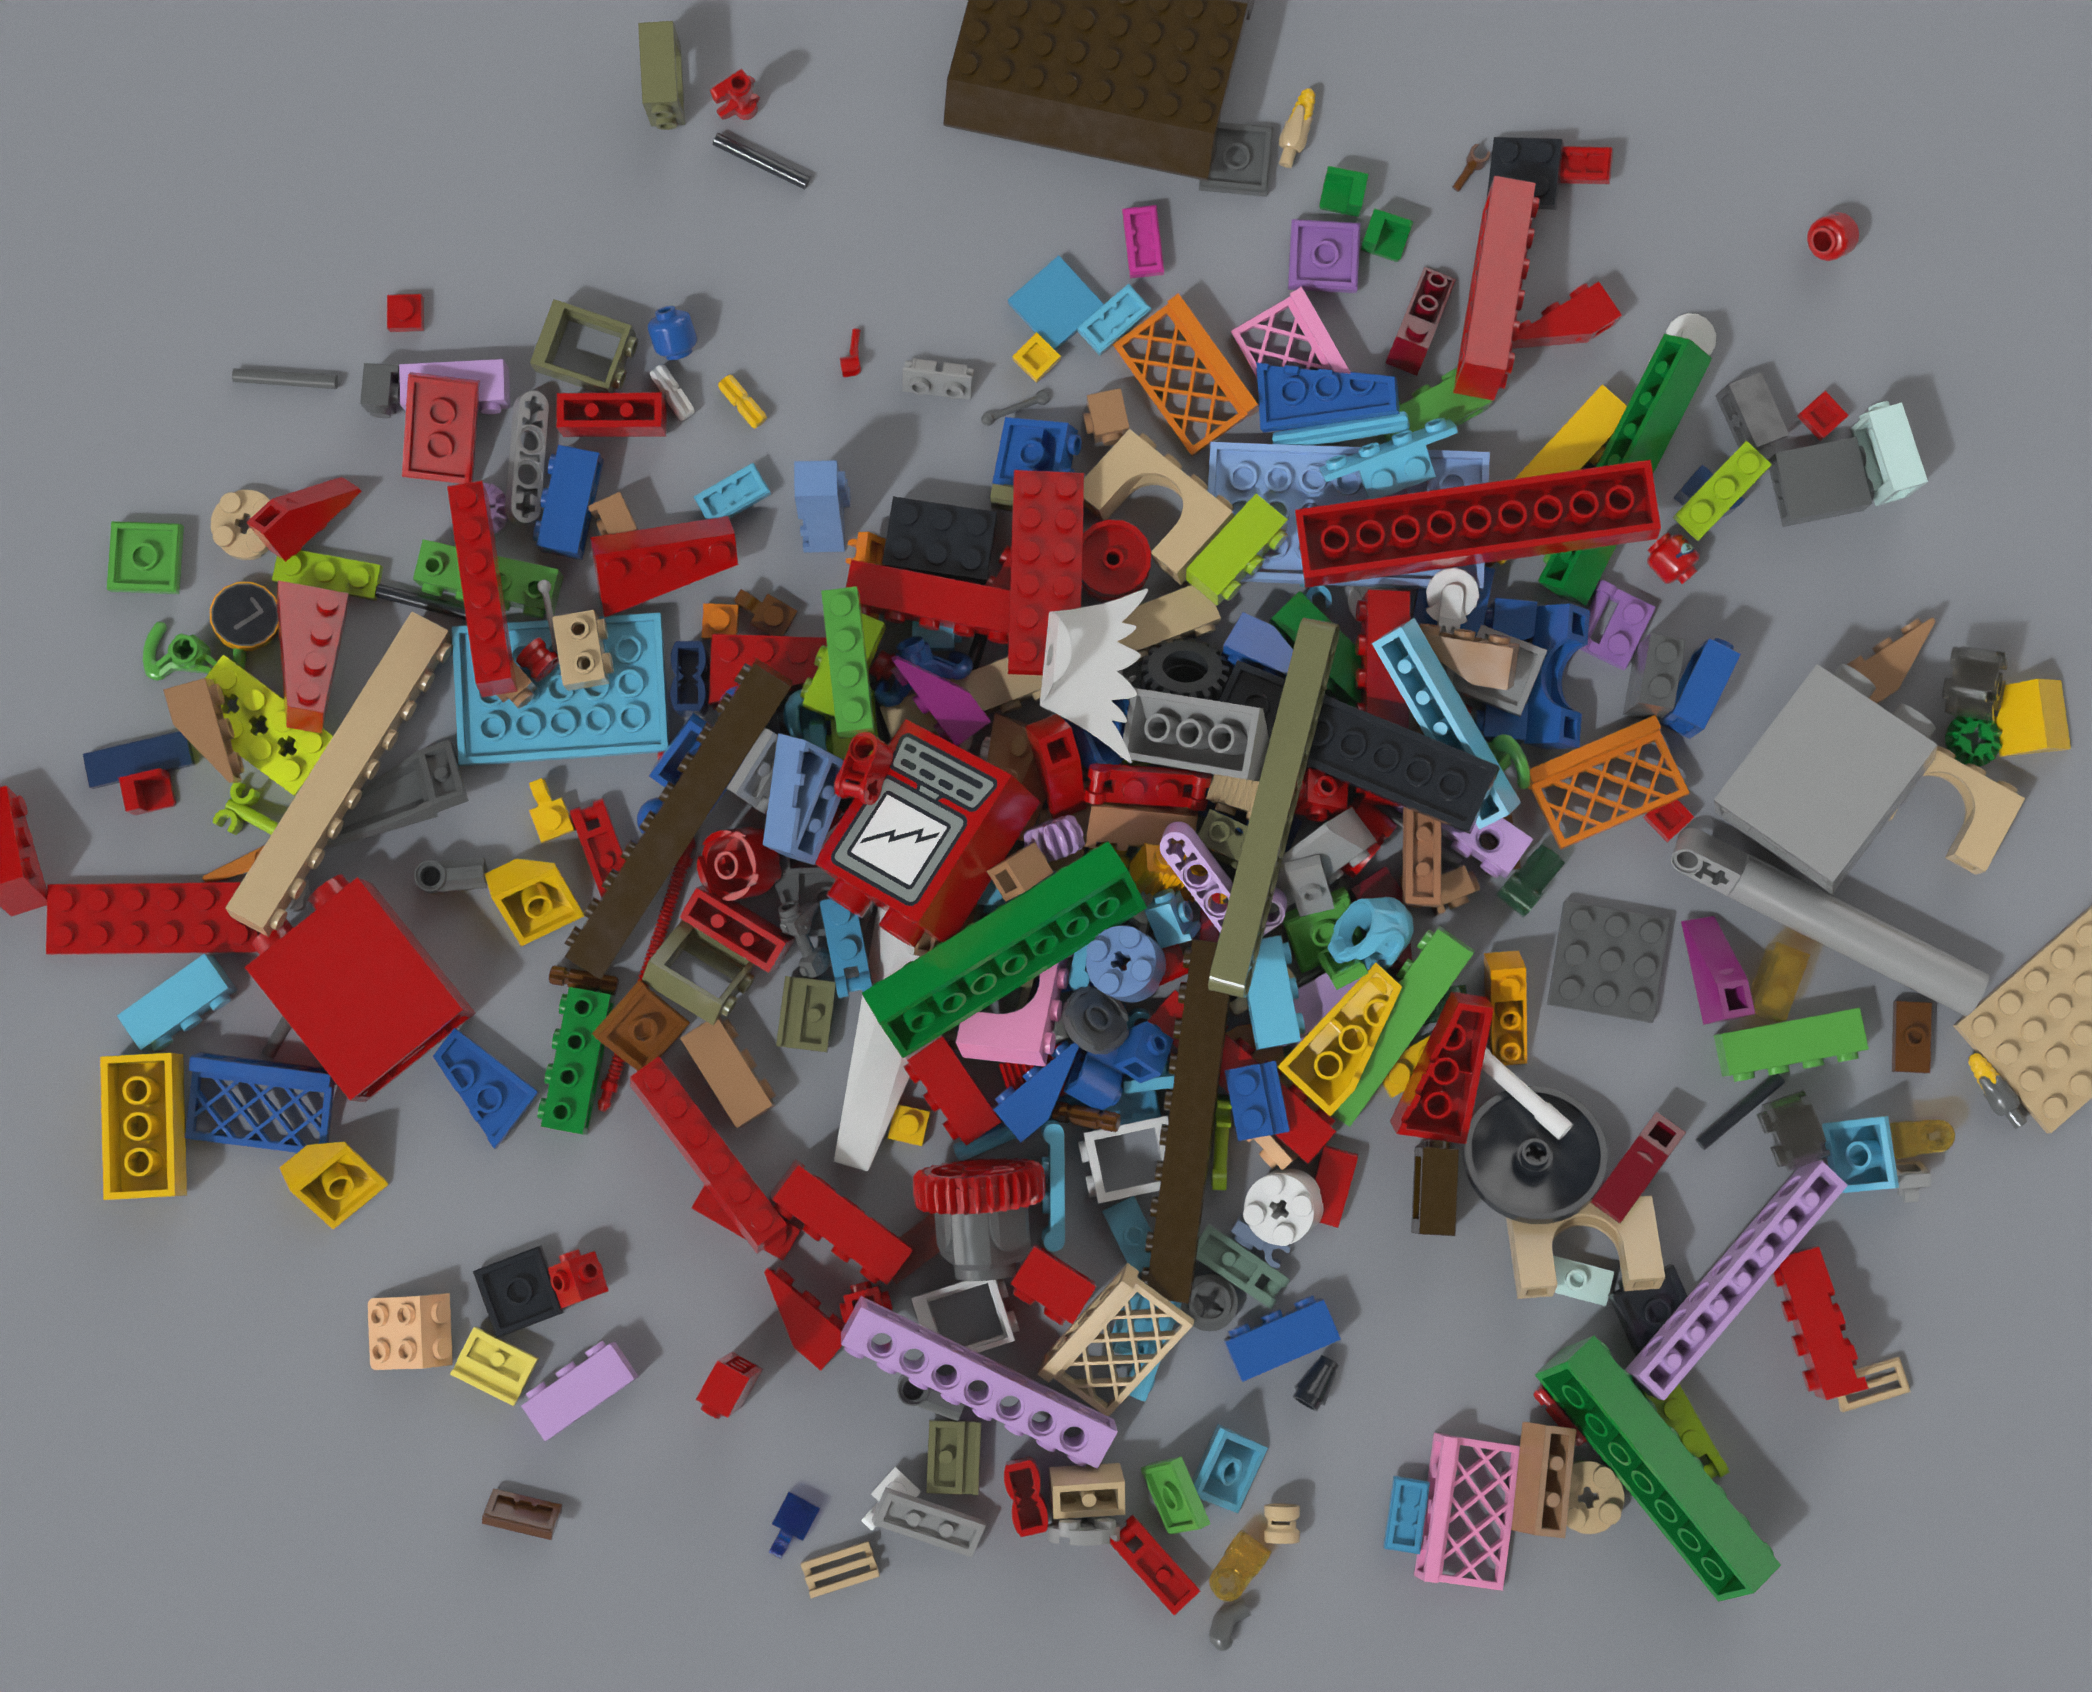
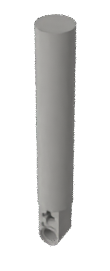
M1687 828L1679 833L1671 857V863L1680 873L1964 1016L1970 1015L1980 1002L1988 985V973L1699 829Z

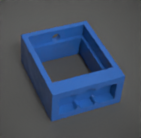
M1709 638L1694 650L1678 682L1674 709L1660 719V725L1688 739H1691L1705 729L1741 655L1733 650L1734 646L1731 643L1720 638H1715L1714 640Z

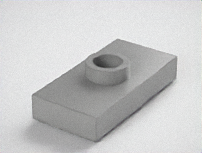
M1320 855L1284 863L1300 917L1335 909Z

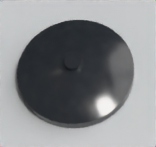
M1528 1086L1573 1124L1567 1134L1558 1140L1535 1119L1529 1110L1505 1090L1485 1102L1476 1112L1470 1123L1467 1143L1464 1144L1463 1160L1467 1177L1473 1189L1490 1208L1518 1222L1549 1224L1574 1216L1592 1201L1599 1191L1606 1174L1608 1150L1604 1133L1598 1121L1581 1102L1572 1096L1549 1087Z

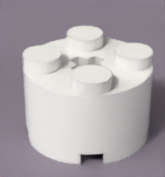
M1280 1169L1273 1171L1256 1181L1249 1189L1245 1199L1243 1218L1253 1233L1263 1241L1280 1246L1292 1244L1309 1234L1319 1224L1324 1211L1320 1188L1310 1175L1301 1170ZM1282 1200L1287 1203L1285 1206L1286 1213L1281 1210L1282 1205L1279 1202Z

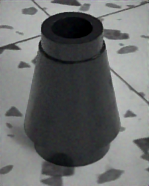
M1320 1355L1319 1359L1294 1386L1296 1391L1293 1398L1314 1411H1318L1321 1405L1325 1406L1339 1365L1333 1360Z

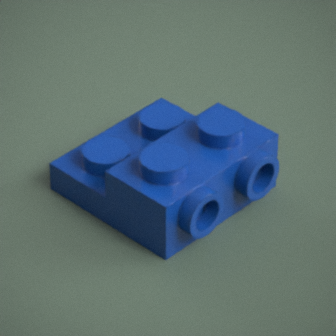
M1005 417L992 484L1013 485L1014 470L1075 472L1071 468L1073 455H1079L1082 447L1081 436L1077 435L1078 430L1066 422Z

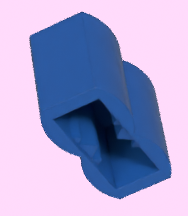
M1079 1047L1075 1063L1067 1077L1064 1092L1092 1108L1100 1109V1111L1109 1106H1114L1122 1095L1123 1088L1120 1085L1122 1076L1126 1075L1114 1066L1119 1048L1108 1054H1093Z

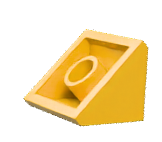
M2033 679L1990 689L1995 724L1998 730L2002 731L2001 736H1999V741L2002 745V748L1999 750L2000 757L2071 749L2061 680Z

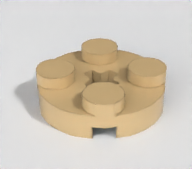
M238 490L234 493L228 492L224 494L216 505L211 517V532L214 542L227 554L240 560H255L262 557L261 555L265 554L268 548L251 528L247 530V534H243L242 528L238 525L245 517L250 516L251 518L270 499L254 490Z
M1575 1461L1572 1467L1567 1527L1583 1534L1603 1532L1611 1525L1616 1524L1621 1517V1511L1624 1506L1622 1484L1611 1469L1595 1461ZM1589 1487L1592 1493L1597 1494V1499L1592 1501V1506L1586 1507L1584 1502L1578 1501V1496L1584 1493L1583 1488Z

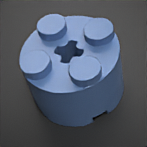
M1130 926L1111 927L1101 932L1087 946V973L1094 986L1101 992L1117 1000L1133 1003L1149 998L1159 988V984L1166 971L1165 955L1160 945L1140 930ZM1129 958L1131 961L1126 964L1127 970L1124 971L1121 969V966L1124 965V960Z

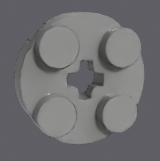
M1052 1515V1523L1048 1524V1541L1060 1544L1059 1537L1069 1538V1545L1075 1546L1110 1544V1538L1116 1542L1120 1541V1525L1116 1523V1519H1110L1108 1516L1087 1517V1520H1073V1518L1053 1519Z

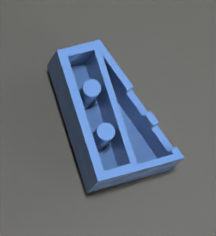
M837 460L794 461L795 502L798 519H803V526H800V533L803 536V552H845L844 508L851 507L850 486L848 487L845 471H840Z
M778 733L763 846L786 857L815 865L841 800V797L835 794L834 782L844 760L806 740Z

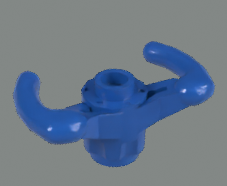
M921 636L907 638L896 646L898 653L895 655L944 678L960 680L969 676L973 669L971 657L963 652H950L948 656L949 661L933 655L928 642H924ZM895 678L890 689V683L886 680H881L875 687L874 698L882 706L893 707L902 703L904 697L913 688L909 683L903 687L898 679Z

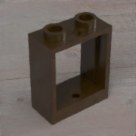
M1424 1141V1147L1414 1149L1411 1233L1455 1236L1459 1149H1450V1142Z

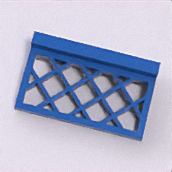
M199 1052L190 1056L188 1071H192L185 1139L298 1153L306 1144L297 1133L309 1123H312L320 1133L319 1144L329 1143L336 1083L323 1067ZM201 1077L214 1079L223 1091L208 1101L200 1091ZM224 1080L234 1082L228 1086ZM240 1082L248 1083L257 1094L256 1097L245 1105L240 1102L231 1090ZM259 1085H267L268 1087L262 1090ZM274 1087L284 1088L292 1098L280 1110L277 1109L266 1095ZM294 1089L304 1090V1091L301 1092V1093L298 1095V1094L294 1091ZM310 1091L324 1093L323 1108L313 1115L301 1098ZM226 1094L238 1111L224 1121L212 1104ZM259 1099L264 1102L273 1114L261 1125L256 1122L247 1110ZM200 1101L203 1106L198 1110V1104ZM294 1103L297 1104L308 1118L295 1130L282 1115ZM204 1110H207L219 1125L210 1133L196 1131L197 1116ZM240 1114L243 1115L254 1129L245 1137L236 1136L227 1125ZM322 1114V1119L320 1123L317 1120V1117ZM275 1118L288 1132V1135L281 1141H272L262 1129ZM222 1129L225 1134H217V1132ZM257 1133L261 1139L251 1137ZM292 1138L295 1143H288L286 1141Z

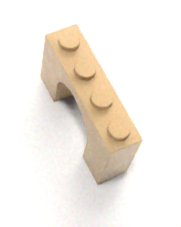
M1129 429L1084 478L1083 506L1104 521L1112 515L1131 493L1139 488L1159 485L1176 492L1183 500L1180 519L1151 551L1155 564L1181 585L1186 580V568L1233 519L1234 507L1223 496L1218 495L1215 498L1207 491L1208 486L1198 476L1192 474L1189 477L1181 470L1182 465L1170 454L1163 456L1155 450L1157 448L1156 444L1147 435L1141 433L1138 436Z
M1937 746L1935 760L1923 776H1935L1950 782L1961 794L1965 805L1964 822L1945 858L1975 875L1986 872L2025 798L2017 794L2018 790L2013 785L2004 781L1995 782L1985 776L1986 771L1970 763L1964 765L1954 759L1955 754Z
M1652 1195L1640 1196L1620 1224L1591 1203L1574 1216L1549 1224H1528L1506 1217L1517 1299L1552 1297L1557 1288L1552 1241L1559 1233L1574 1226L1595 1228L1612 1240L1619 1255L1624 1291L1660 1289L1665 1279Z

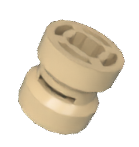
M1286 1503L1265 1504L1264 1516L1268 1519V1527L1264 1530V1542L1273 1544L1299 1543L1300 1531L1296 1528V1520L1300 1517V1505Z

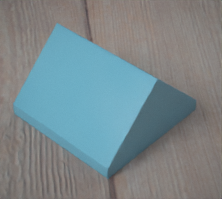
M1888 1116L1822 1124L1828 1167L1848 1185L1842 1193L1899 1188Z
M1217 1424L1192 1478L1199 1498L1238 1513L1268 1448Z

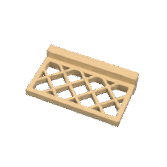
M1129 1263L1121 1269L1076 1319L1073 1325L1043 1356L1038 1375L1048 1383L1053 1378L1089 1405L1108 1417L1194 1324L1193 1318L1137 1278L1139 1271ZM1138 1292L1149 1300L1150 1309L1132 1310L1130 1299ZM1172 1317L1181 1325L1176 1330L1160 1331L1158 1318ZM1152 1318L1154 1331L1135 1332L1133 1319ZM1114 1319H1127L1129 1332L1110 1333L1109 1322ZM1156 1340L1157 1351L1154 1354H1139L1137 1341ZM1131 1341L1133 1355H1114L1112 1342ZM1106 1342L1108 1356H1089L1088 1345L1090 1343ZM1134 1363L1136 1374L1133 1377H1118L1116 1364ZM1109 1364L1111 1378H1093L1091 1365ZM1085 1365L1087 1379H1074L1065 1371L1069 1366ZM1113 1386L1114 1397L1109 1403L1105 1402L1096 1395L1095 1387Z

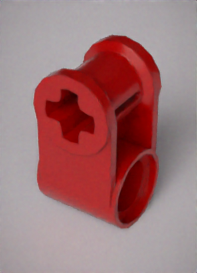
M870 732L855 735L849 743L844 762L834 782L835 794L845 799L850 796L858 798L863 804L873 805L881 794L883 782L893 761L891 748Z

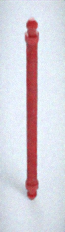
M694 837L673 869L675 872H672V880L669 881L668 893L665 894L667 897H664L665 901L662 903L664 906H661V914L658 915V923L655 924L657 927H654V936H651L652 940H650L651 944H649L647 949V957L644 958L646 961L643 962L644 966L641 967L643 970H640V978L637 981H642L649 960L663 944L662 942L665 941V934L668 933L666 929H669V921L672 920V912L675 911L673 908H676V900L679 899V891L682 890L680 887L683 886V878L686 877V870L689 867L691 868L693 859L690 857L692 850L696 847ZM614 1052L615 1056H612L613 1060L610 1062L612 1064L609 1065V1073L606 1074L607 1077L605 1080H602L600 1086L603 1089L601 1098L597 1101L598 1110L606 1112L611 1107L612 1103L610 1101L613 1092L617 1093L619 1085L617 1080L620 1079V1071L623 1070L621 1067H624L623 1062H625Z

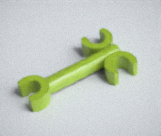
M242 782L233 783L230 788L231 798L227 801L225 809L219 810L215 814L212 823L222 827L225 821L231 818V824L227 831L237 835L242 830L243 820L272 835L278 823L250 808V806L258 802L260 792L251 788L248 795L242 798V791L246 785Z
M1218 1094L1216 1104L1211 1186L1212 1190L1226 1191L1229 1128H1231L1232 1106L1230 1096Z

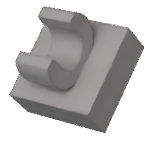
M1921 1161L1896 1163L1899 1188L1895 1189H1897L1898 1196H1903L1904 1203L1918 1202V1188L1931 1187L1930 1171Z

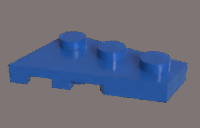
M457 1028L452 1030L433 1055V1058L455 1091L458 1092L470 1110L469 1112L474 1120L478 1122L488 1137L487 1139L492 1147L497 1149L540 1092Z

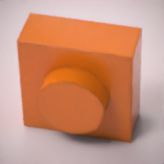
M703 603L701 636L703 640H712V634L738 635L739 605Z

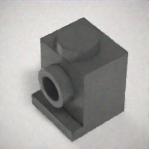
M364 363L360 404L367 412H370L371 416L391 418V414H395L396 404H400L399 365Z

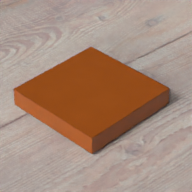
M639 980L592 1034L638 1071L658 1056L661 1057L690 1022Z

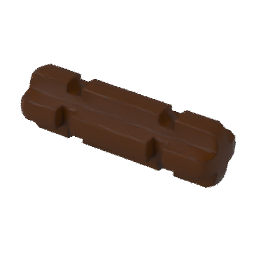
M556 965L551 967L549 973V983L553 985L564 986L567 984V987L594 992L600 990V993L615 995L618 990L619 979L615 976L603 975L599 979L588 971L572 968L569 971L566 967Z
M1059 1101L1056 1102L1052 1112V1119L1057 1122H1070L1073 1125L1094 1129L1101 1128L1110 1132H1117L1121 1123V1115L1116 1112L1107 1110L1103 1112L1100 1109L1075 1104L1072 1106L1069 1103Z

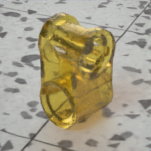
M1911 1120L1889 1123L1895 1159L1948 1150L1955 1141L1953 1127L1944 1120L1914 1122ZM1934 1131L1940 1132V1138L1935 1140L1929 1139V1133Z
M1240 1530L1209 1577L1211 1591L1223 1601L1231 1602L1238 1599L1253 1577L1265 1565L1271 1550L1244 1530ZM1233 1575L1231 1581L1235 1585L1232 1590L1225 1588L1221 1592L1222 1586L1218 1582L1222 1576L1229 1578Z

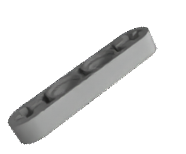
M528 391L520 395L515 400L513 407L505 513L507 518L518 526L535 521L541 511L540 502L543 487L549 404L546 397L538 391ZM532 400V405L538 407V411L531 415L530 425H522V422L530 420V409L525 408L524 404ZM523 432H529L535 437L536 447L534 450H527L522 446L520 438ZM520 466H527L532 470L534 478L531 484H524L519 480L518 469ZM532 491V494L524 496V507L529 508L530 513L522 517V512L516 510V505L523 502L524 492Z

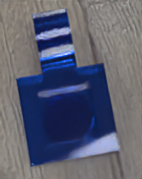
M789 1491L772 1522L773 1525L781 1530L772 1544L769 1553L781 1559L794 1536L803 1541L821 1508Z

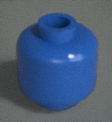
M674 306L662 307L655 311L656 316L650 320L647 327L656 354L666 357L667 360H678L690 355L693 352L692 348L697 343V336L689 313L684 310H676Z

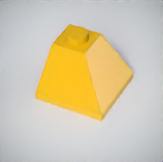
M514 859L485 873L491 898L521 947L584 917L581 907L555 863Z
M346 1142L306 1145L279 1167L290 1192L333 1230L389 1185L387 1180Z

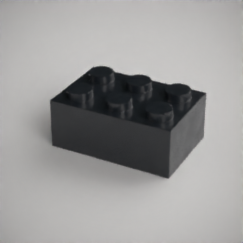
M893 496L882 566L985 585L989 577L997 525V512Z

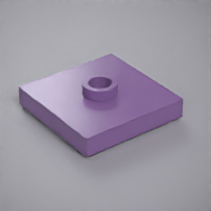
M1292 219L1288 290H1297L1302 287L1305 291L1357 293L1361 223Z

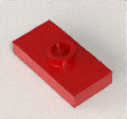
M1564 146L1559 183L1610 184L1613 148Z

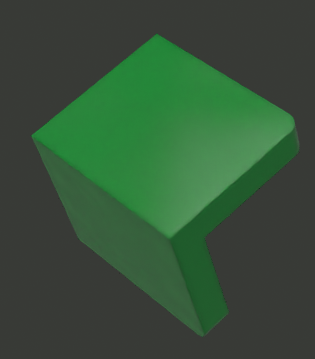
M1328 166L1319 208L1321 210L1359 217L1369 174Z
M1374 208L1360 250L1399 262L1413 221Z

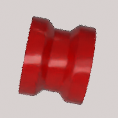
M539 637L521 651L516 662L521 667H527L531 671V677L538 682L554 670L559 663V657L556 652H550L546 648V642Z

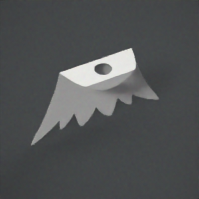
M1148 589L1098 605L1072 610L1051 611L1048 618L1040 706L1085 729L1129 763H1132L1128 749L1118 729L1112 722L1126 723L1127 719L1112 700L1129 699L1137 695L1133 686L1117 671L1123 670L1135 663L1140 658V654L1120 644L1118 640L1127 637L1136 629L1135 625L1122 623V621L1141 603Z

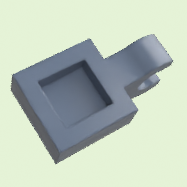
M1241 1213L1232 1225L1231 1232L1235 1234L1234 1239L1239 1244L1250 1250L1253 1247L1260 1251L1263 1249L1266 1262L1271 1267L1279 1269L1281 1261L1273 1257L1272 1251L1280 1248L1289 1253L1291 1250L1290 1244L1280 1246L1263 1241L1253 1233Z

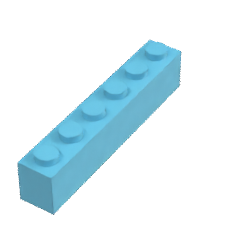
M1415 618L1373 642L1372 645L1425 736L1499 766L1500 770L1476 821L1479 830L1509 815L1521 802Z

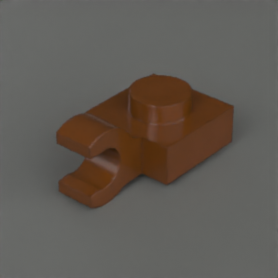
M740 589L734 599L736 605L754 615L750 625L769 636H785L798 614L797 610L768 593L763 602H761L753 595Z

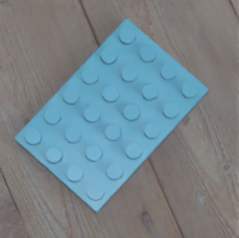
M659 612L605 617L608 639L603 640L605 653L610 652L614 673L608 674L610 684L570 691L563 686L559 663L549 675L536 682L531 677V671L527 667H521L516 662L521 651L539 637L546 642V648L550 652H554L548 620L507 623L513 661L537 687L533 692V699L520 709L510 699L503 703L497 695L481 696L475 683L467 626H452L458 765L473 766L664 752L669 746L662 614Z

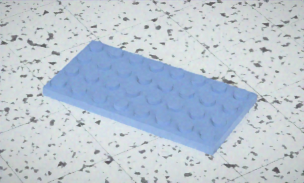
M1211 442L1208 492L1215 498L1221 495L1227 499L1234 507V516L1255 494H1258L1288 519L1286 531L1288 536L1277 550L1274 551L1271 548L1262 557L1265 561L1260 569L1252 576L1247 574L1241 582L1304 584L1295 510L1367 500L1359 471L1326 482L1319 470L1320 467L1326 465L1325 462L1328 459L1338 455H1345L1346 457L1359 453V448L1361 447ZM1427 450L1436 478L1388 496L1488 483L1490 452ZM1485 563L1456 567L1467 571L1473 576L1478 585V590L1483 592ZM1443 569L1329 585L1427 589L1432 577Z

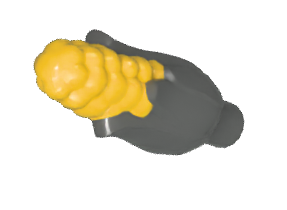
M1979 1053L1970 1055L1968 1064L1971 1066L1970 1069L1974 1072V1077L1985 1094L1983 1096L1987 1099L1992 1110L1999 1116L2005 1115L2015 1129L2023 1126L2027 1120L2017 1108L2020 1105L2017 1094L2010 1088L2006 1080L2002 1079L1986 1058H1983Z

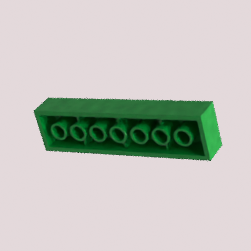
M1108 841L1090 850L1085 856L1069 866L1061 868L1057 873L1038 885H1034L1007 904L999 906L986 917L968 925L963 931L947 941L937 944L932 950L921 957L906 963L895 973L883 980L877 981L870 988L862 992V995L901 1057L905 1058L1082 949L1104 930L1119 926L1145 910L1147 906L1127 867Z
M1595 1335L1561 1349L1535 1374L1540 1383L1718 1602L1754 1594L1781 1566L1774 1557L1772 1548L1756 1535L1750 1527L1749 1520L1734 1508L1727 1499L1724 1489L1713 1482L1704 1471L1702 1462L1686 1449L1680 1441V1436L1676 1430L1664 1422L1657 1413L1654 1403L1643 1396L1634 1385L1632 1376L1616 1363L1611 1356L1609 1348L1602 1341L1598 1340Z

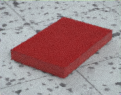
M415 372L408 374L402 477L458 484L473 482L480 389L479 380Z

